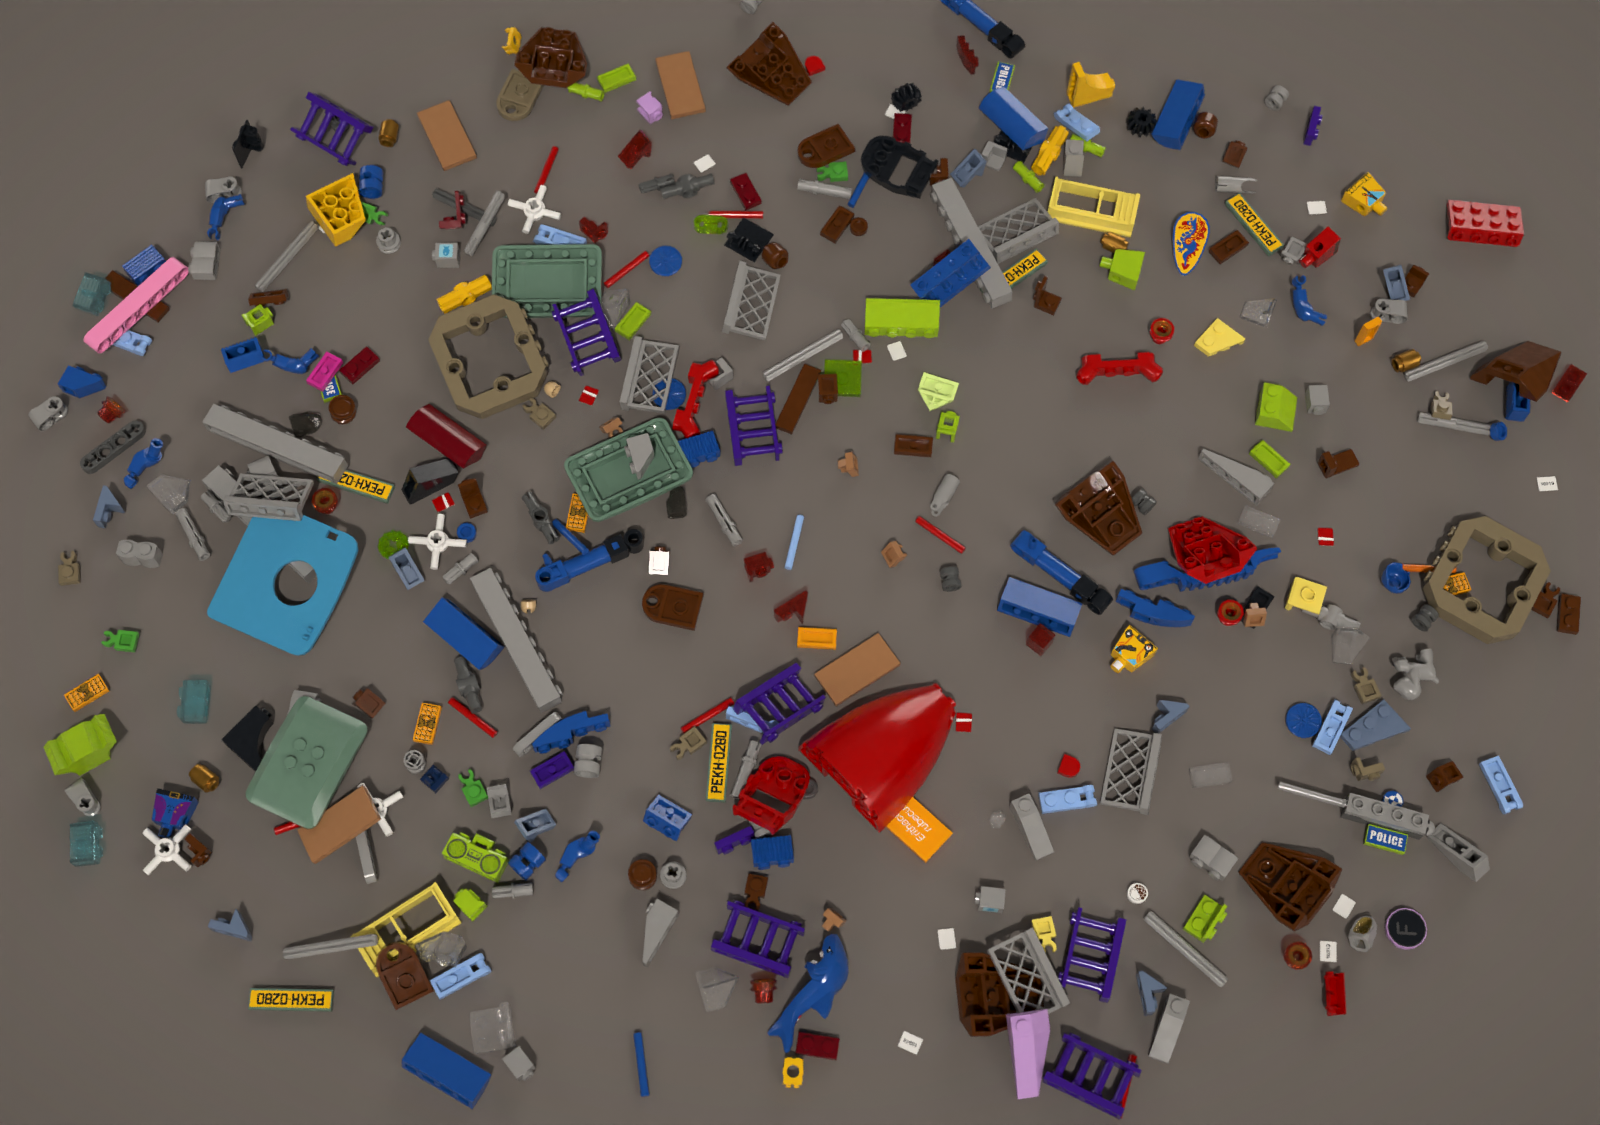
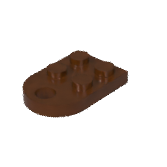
M836 124L802 140L797 151L798 158L803 165L810 168H820L854 153L855 147L840 125ZM811 154L810 157H804L803 155Z
M664 584L655 585L649 588L643 596V611L647 618L653 622L695 631L704 593ZM650 598L658 600L654 606L648 605L647 601Z
M393 942L380 950L376 958V969L395 1010L434 992L417 954L411 946L402 942ZM391 949H396L399 955L396 959L391 960L386 956L387 952Z

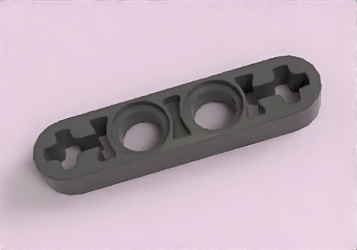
M131 421L86 454L80 461V466L84 472L88 474L97 472L139 441L146 433L143 424L140 421ZM135 427L139 429L137 433L133 430ZM119 438H125L124 444L116 445V441ZM104 449H109L110 454L102 457L101 452ZM91 462L93 466L89 467L87 463Z

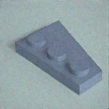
M1382 700L1340 735V738L1352 751H1355L1380 740L1408 732L1411 728L1385 700Z

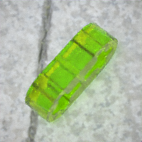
M699 215L694 219V229L701 234H724L728 229V222L723 216Z

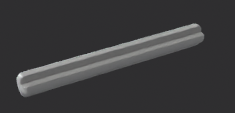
M310 221L258 280L255 287L259 291H265L318 230L316 223Z
M836 329L763 372L765 380L770 381L841 340L843 338L842 332Z
M1485 341L1478 342L1410 369L1404 373L1406 381H1412L1487 351L1488 345Z
M1150 911L1145 916L1144 921L1219 987L1224 986L1228 978L1153 912Z
M376 934L288 947L283 949L284 959H294L375 946L378 944V936Z

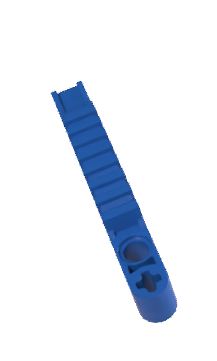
M1278 547L1255 551L1241 572L1207 584L1176 570L1169 565L1168 561L1139 567L1134 570V574L1140 590L1175 583L1178 585L1180 592L1185 591L1186 587L1189 588V591H1192L1196 587L1198 589H1203L1204 586L1210 588L1214 584L1220 586L1223 582L1228 584L1232 580L1236 582L1240 578H1243V580L1247 579L1249 575L1254 573L1257 565L1261 562L1278 558L1281 550Z

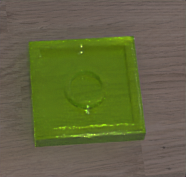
M825 360L824 374H837L838 396L861 397L862 361Z

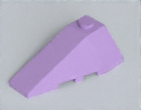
M1042 1009L1006 1014L1017 1099L1038 1097L1050 1034L1048 1010Z

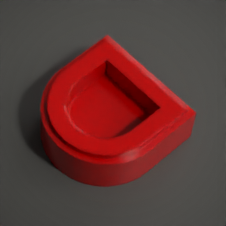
M810 56L805 60V69L809 76L825 71V65L818 56Z
M1064 754L1057 774L1068 778L1075 777L1080 771V763L1076 758Z

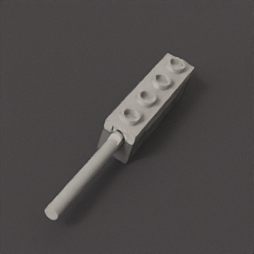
M1283 782L1278 784L1279 790L1342 807L1340 818L1408 834V837L1418 840L1423 835H1431L1435 831V825L1432 821L1428 820V814L1349 793L1345 799H1339Z

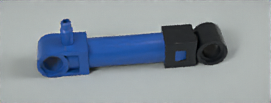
M941 0L955 14H962L986 34L988 41L998 50H1002L1006 57L1012 59L1025 48V42L1019 35L1013 34V30L1002 21H995L971 0Z
M637 529L628 530L624 535V540L621 534L603 541V545L590 550L586 555L580 554L564 562L559 560L553 563L547 553L543 554L542 557L546 566L540 568L535 575L539 589L544 592L552 591L569 583L571 578L608 562L613 564L629 557V552L633 554L641 552L644 547L642 533ZM632 539L639 540L635 544L629 543ZM544 577L550 578L547 582L541 581Z
M1023 530L1010 544L1011 549L1032 566L1036 564L1069 589L1071 591L1070 595L1082 604L1087 605L1095 614L1101 615L1112 603L1113 598L1106 590L1098 588V585L1084 574L1082 576L1063 563L1046 550L1047 546L1029 532Z

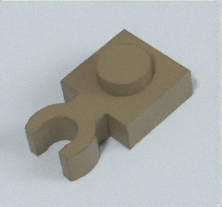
M1436 391L1431 404V417L1451 419L1452 402H1448L1449 393H1446L1445 397H1441L1439 391Z
M530 398L529 401L533 405L527 407L523 404V410L526 413H532L529 415L530 419L544 430L556 418V414L543 403L538 407L535 399Z
M71 551V557L66 559L65 553L62 552L60 558L64 565H58L59 584L64 586L81 583L80 565L75 563L77 560L76 553Z
M1365 667L1361 669L1363 676L1357 675V672L1354 670L1351 676L1354 681L1358 682L1354 688L1361 704L1379 699L1382 695L1374 678L1368 680L1367 669Z
M694 726L679 737L681 743L673 744L670 747V751L680 750L681 752L676 756V759L681 760L686 751L692 755L707 744V741Z

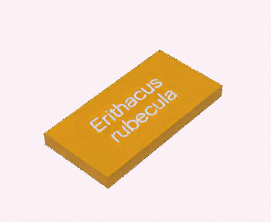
M913 797L886 826L890 832L925 863L953 834Z

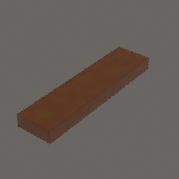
M113 270L101 282L104 288L122 300L138 287ZM159 301L145 315L159 323L170 309Z
M807 364L803 365L775 424L776 429L793 434L818 381V375L821 374L820 369Z

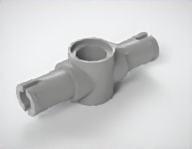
M1329 604L1326 607H1321L1319 615L1303 609L1301 611L1318 618L1317 620L1320 621V625L1329 630L1341 627L1357 634L1361 622L1345 617L1342 609L1335 605Z

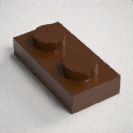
M839 205L820 231V236L836 244L853 220L854 213Z
M1236 230L1209 249V253L1219 264H1222L1246 248L1249 242Z
M287 289L250 293L248 298L249 305L257 307L261 304L263 307L268 303H273L274 305L285 303L284 301H287L288 291Z
M896 434L894 454L931 457L933 437Z
M1562 593L1559 596L1557 632L1573 635L1579 633L1580 596Z

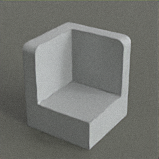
M988 141L981 154L987 161L986 167L1000 171L1006 159L1008 149Z
M722 357L716 361L719 375L708 381L715 391L733 379V370Z

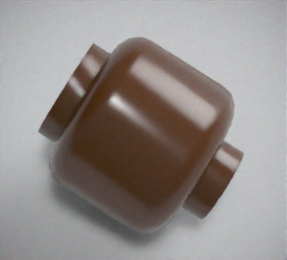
M1210 112L1198 114L1193 125L1194 133L1200 138L1212 137L1217 129V117Z
M773 242L764 247L762 260L770 268L780 269L788 262V252L779 243Z

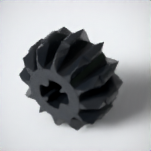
M914 83L901 85L891 94L892 103L900 112L913 109L914 106H918V103L922 101L921 91Z
M1144 106L1141 110L1136 107L1134 111L1129 113L1126 120L1128 131H1132V135L1138 134L1139 138L1142 134L1147 137L1156 126L1155 114L1151 113V109L1146 111Z

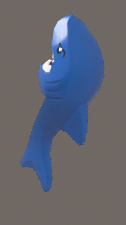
M830 934L824 939L822 950L819 953L822 959L819 963L814 960L806 962L805 968L812 979L795 996L778 1021L768 1031L769 1036L781 1038L785 1053H788L792 1047L794 1027L798 1017L812 1008L817 1010L826 1019L831 1010L834 995L842 989L847 981L849 963L838 934Z

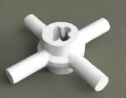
M540 185L536 197L528 199L526 203L512 199L508 201V206L524 210L527 219L522 232L525 234H529L533 222L540 220L543 216L558 220L561 218V213L545 209L542 199L547 187L544 185Z
M437 514L436 528L427 537L409 536L408 538L409 544L427 545V548L432 551L430 569L433 570L438 569L440 553L444 552L448 546H467V540L449 539L447 534L443 532L444 514Z
M361 783L357 786V788H360L362 785L366 787V785L364 783ZM398 791L382 800L380 798H373L370 794L381 817L378 824L385 836L388 837L393 834V831L384 818L387 814V807L402 799L403 796Z
M185 824L173 838L163 839L159 838L149 828H146L143 831V835L156 845V856L143 871L150 875L162 861L169 862L172 860L186 872L189 871L192 865L179 855L180 847L178 843L191 831V828ZM168 847L170 850L166 853L165 848Z

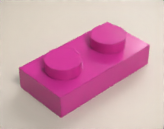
M326 351L307 378V384L323 392L342 366L343 360Z

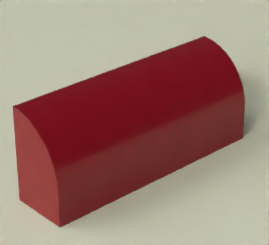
M430 404L418 409L406 425L408 430L463 469L481 460L486 448L484 442Z

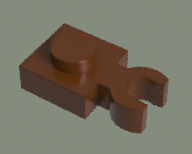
M1550 582L1544 586L1543 592L1540 591L1531 609L1547 619L1558 601L1553 597L1560 592L1559 587L1554 592L1549 589Z
M748 873L744 895L750 897L745 901V907L748 908L750 903H755V911H759L760 902L758 898H765L768 877Z

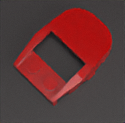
M776 756L765 760L759 766V770L754 775L751 774L747 779V784L739 794L737 806L734 805L732 807L733 815H739L771 831L770 834L774 835L797 811L808 789L810 781L809 772L801 764L786 757ZM759 789L790 805V807L783 814L751 797Z

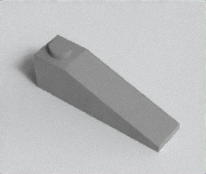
M1203 449L1198 459L1256 506L1265 498L1275 484L1269 476L1263 475L1260 471L1206 449Z

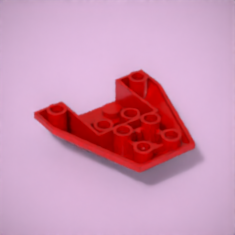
M1202 516L1168 528L1177 564L1187 575L1205 584L1241 572L1257 550V547L1247 537Z

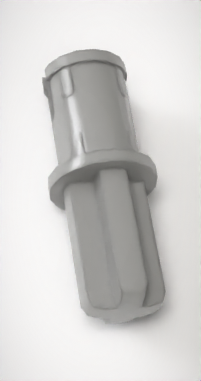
M850 319L843 321L841 327L850 336L849 339L854 341L862 352L866 351L871 344L862 335V331L857 329Z
M209 490L201 495V500L207 504L211 513H215L222 522H229L232 515L227 514L222 501L218 500Z
M470 553L459 563L456 562L455 566L443 575L444 581L447 584H451L462 574L465 575L467 570L478 563L477 558Z
M532 882L523 884L511 883L509 886L492 888L493 898L512 897L515 899V897L533 895Z

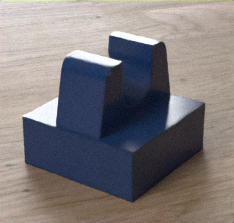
M432 765L420 779L435 794L449 780L448 776L435 765Z

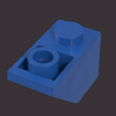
M68 365L58 382V386L64 393L77 398L88 396L106 388V384L100 375L87 373L78 366L74 368Z

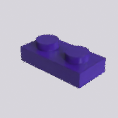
M1314 106L1304 145L1311 146L1313 139H1317L1319 129H1316L1317 125L1320 126L1323 116L1320 115L1321 107Z
M564 751L530 770V773L539 789H542L572 772L574 766Z
M749 826L714 842L718 855L721 853L728 854L734 850V847L740 844L741 846L749 844L754 838V831Z

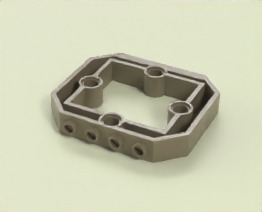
M493 294L438 317L428 341L459 411L484 419L538 396L548 374L546 367L549 365L545 356L541 357L539 351L542 349L539 341H534L532 335L535 332L531 324L527 325L525 319L528 316L524 308L520 309L518 303ZM507 316L515 334V345L518 351L524 354L531 373L513 381H510L506 376H500L495 379L493 389L469 398L462 382L466 376L464 365L461 360L452 358L445 341L468 331L474 336H480L485 333L487 323ZM480 322L478 326H472L473 323ZM524 339L529 340L526 344H520ZM453 368H459L457 372H451ZM503 385L508 386L504 391L499 390Z
M1487 516L1461 521L1456 527L1452 526L1447 536L1450 537L1448 542L1446 540L1443 542L1439 549L1442 552L1441 555H1437L1431 564L1434 566L1432 572L1429 570L1423 579L1426 582L1423 591L1427 602L1438 612L1441 619L1486 644L1513 639L1520 632L1551 572L1543 550L1538 544ZM1469 538L1488 547V555L1493 560L1502 561L1508 558L1530 570L1523 585L1516 587L1508 595L1507 604L1510 610L1504 622L1481 611L1482 605L1477 598L1467 597L1463 601L1443 589L1451 572L1461 563L1463 559L1462 552Z

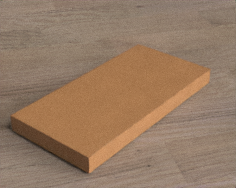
M686 51L655 58L671 119L706 112L690 52Z
M450 100L417 112V116L444 171L477 158Z
M877 633L816 672L814 677L837 707L899 667L901 663L880 634Z
M362 785L327 809L316 827L313 829L301 827L297 831L312 863L317 864L380 821L381 817L367 788Z

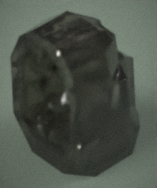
M305 412L289 416L296 437L315 433L322 425V418L317 413Z
M676 487L670 491V496L666 501L667 514L670 519H679L687 516L683 487Z

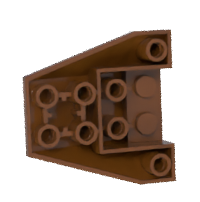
M774 22L760 34L759 38L741 56L738 55L726 67L739 81L787 106L812 83L788 37Z
M541 27L517 52L515 67L531 83L568 88L585 76L587 61L576 32Z
M1527 341L1482 365L1470 376V380L1487 385L1494 377H1498L1519 384L1520 396L1537 402L1548 390L1560 359L1561 351Z

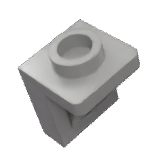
M1291 237L1285 250L1281 252L1283 261L1290 265L1293 263L1298 265L1299 260L1304 255L1307 243Z
M507 785L487 787L491 818L511 815Z

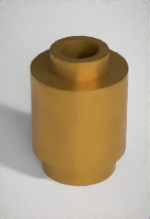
M387 119L381 123L378 139L384 147H393L396 143L399 125L394 120Z
M1112 232L1105 233L1101 240L1102 248L1112 253H1115L1116 249L1126 250L1129 244L1126 238Z
M1414 349L1400 353L1391 360L1392 367L1396 372L1408 371L1420 365L1421 356Z
M197 764L189 772L191 781L206 793L214 791L219 785V777L205 765Z

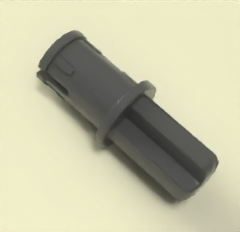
M672 173L659 178L654 177L652 180L639 183V190L641 193L656 189L659 191L660 188L674 185L675 180L672 179Z

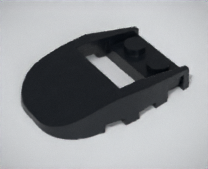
M877 136L871 139L861 156V165L864 173L871 180L893 193L920 199L930 180V174H933L937 168L938 160H930L926 157L927 153L922 150L918 151L911 147L912 144L906 141L901 143L889 136ZM902 156L918 162L905 186L894 185L889 181Z

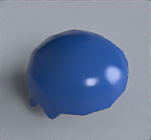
M1392 562L1383 571L1381 582L1391 593H1402L1410 586V572L1403 569V564Z

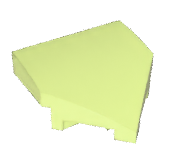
M924 372L918 391L929 411H932L954 401L959 383Z

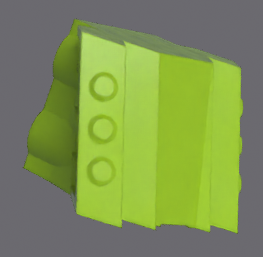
M105 714L95 715L91 721L82 722L61 733L57 739L49 740L44 745V750L55 775L73 772L81 776L110 760V749L117 741Z

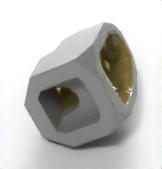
M1362 916L1353 924L1348 938L1350 946L1355 950L1367 952L1372 947L1377 935V924L1373 917Z

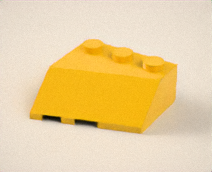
M353 173L306 195L308 210L335 247L352 239L366 221Z

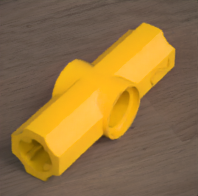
M1061 125L1055 126L1049 138L1044 140L1039 150V155L1031 167L1035 174L1039 176L1045 175L1052 162L1057 160L1062 145L1069 135L1065 127Z
M483 275L469 283L461 282L457 284L453 291L436 300L441 311L445 314L461 305L466 306L474 303L477 297L491 291L492 285L487 276Z

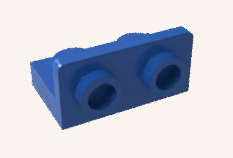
M658 794L646 809L643 822L663 833L666 837L677 841L681 831L691 820L692 814Z

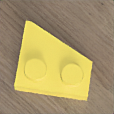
M1217 318L1195 342L1194 346L1209 357L1217 354L1219 351L1228 350L1236 344H1243L1245 338Z

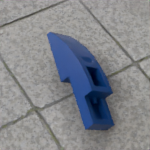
M1121 589L1116 599L1117 603L1132 610L1130 617L1152 625L1186 627L1191 626L1195 618L1190 611L1179 609L1170 601L1160 599L1156 606L1151 600L1142 599L1130 590Z
M584 711L557 722L532 743L535 753H547L550 749L557 747L564 749L574 743L572 738L574 735L581 737L590 731L601 732L606 730L607 727H611L608 714L588 718L587 712Z

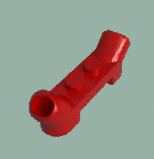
M1151 352L1137 353L1136 359L1110 361H1101V354H1094L1082 357V368L1076 373V377L1083 385H1088L1096 376L1113 377L1115 375L1132 376L1134 374H1142L1151 382H1156L1161 377L1163 368L1155 363V355Z
M713 360L703 364L694 362L691 364L688 373L689 383L693 384L685 410L677 409L673 421V430L682 432L685 438L700 435V429L693 418L699 412L700 403L698 402L705 393L704 383L719 375V369Z

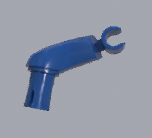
M241 194L228 198L221 196L215 200L209 218V225L212 228L207 231L210 240L214 233H216V240L220 239L217 227H222L224 216L228 213L229 209L245 205L244 201L241 200L243 199Z
M1302 275L1299 282L1298 276H1295L1292 279V284L1296 287V290H1293V307L1297 316L1304 322L1310 320L1323 326L1326 321L1321 319L1326 320L1327 315L1313 310L1312 305L1307 300L1306 289H1302V285L1306 282V277Z
M310 348L300 359L288 358L280 354L273 356L269 350H263L270 354L268 359L261 357L265 362L273 361L272 365L284 371L304 374L308 370L307 367L319 358V355Z
M152 439L150 447L134 455L127 469L130 474L124 478V483L128 488L132 489L137 484L134 476L139 477L146 468L154 466L161 460L163 442L160 439Z
M590 831L586 837H581L567 845L559 861L562 866L555 874L560 882H563L569 875L565 871L566 868L571 869L578 859L589 856L594 852L595 844L600 839V835L596 831Z

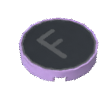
M1402 908L1394 911L1387 918L1385 932L1393 945L1397 948L1408 950L1422 944L1426 938L1427 926L1423 917L1415 910Z

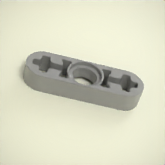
M557 712L550 714L518 741L513 747V751L519 757H523L533 749L532 743L543 732L563 719Z
M367 830L356 836L364 877L366 883L370 884L377 882L378 879Z

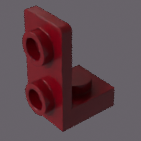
M455 191L457 220H454V217H444L443 221H439V228L441 230L461 229L463 224H466L465 213H462L464 195H461L460 191Z

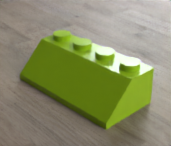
M866 298L864 335L871 337H938L940 300Z

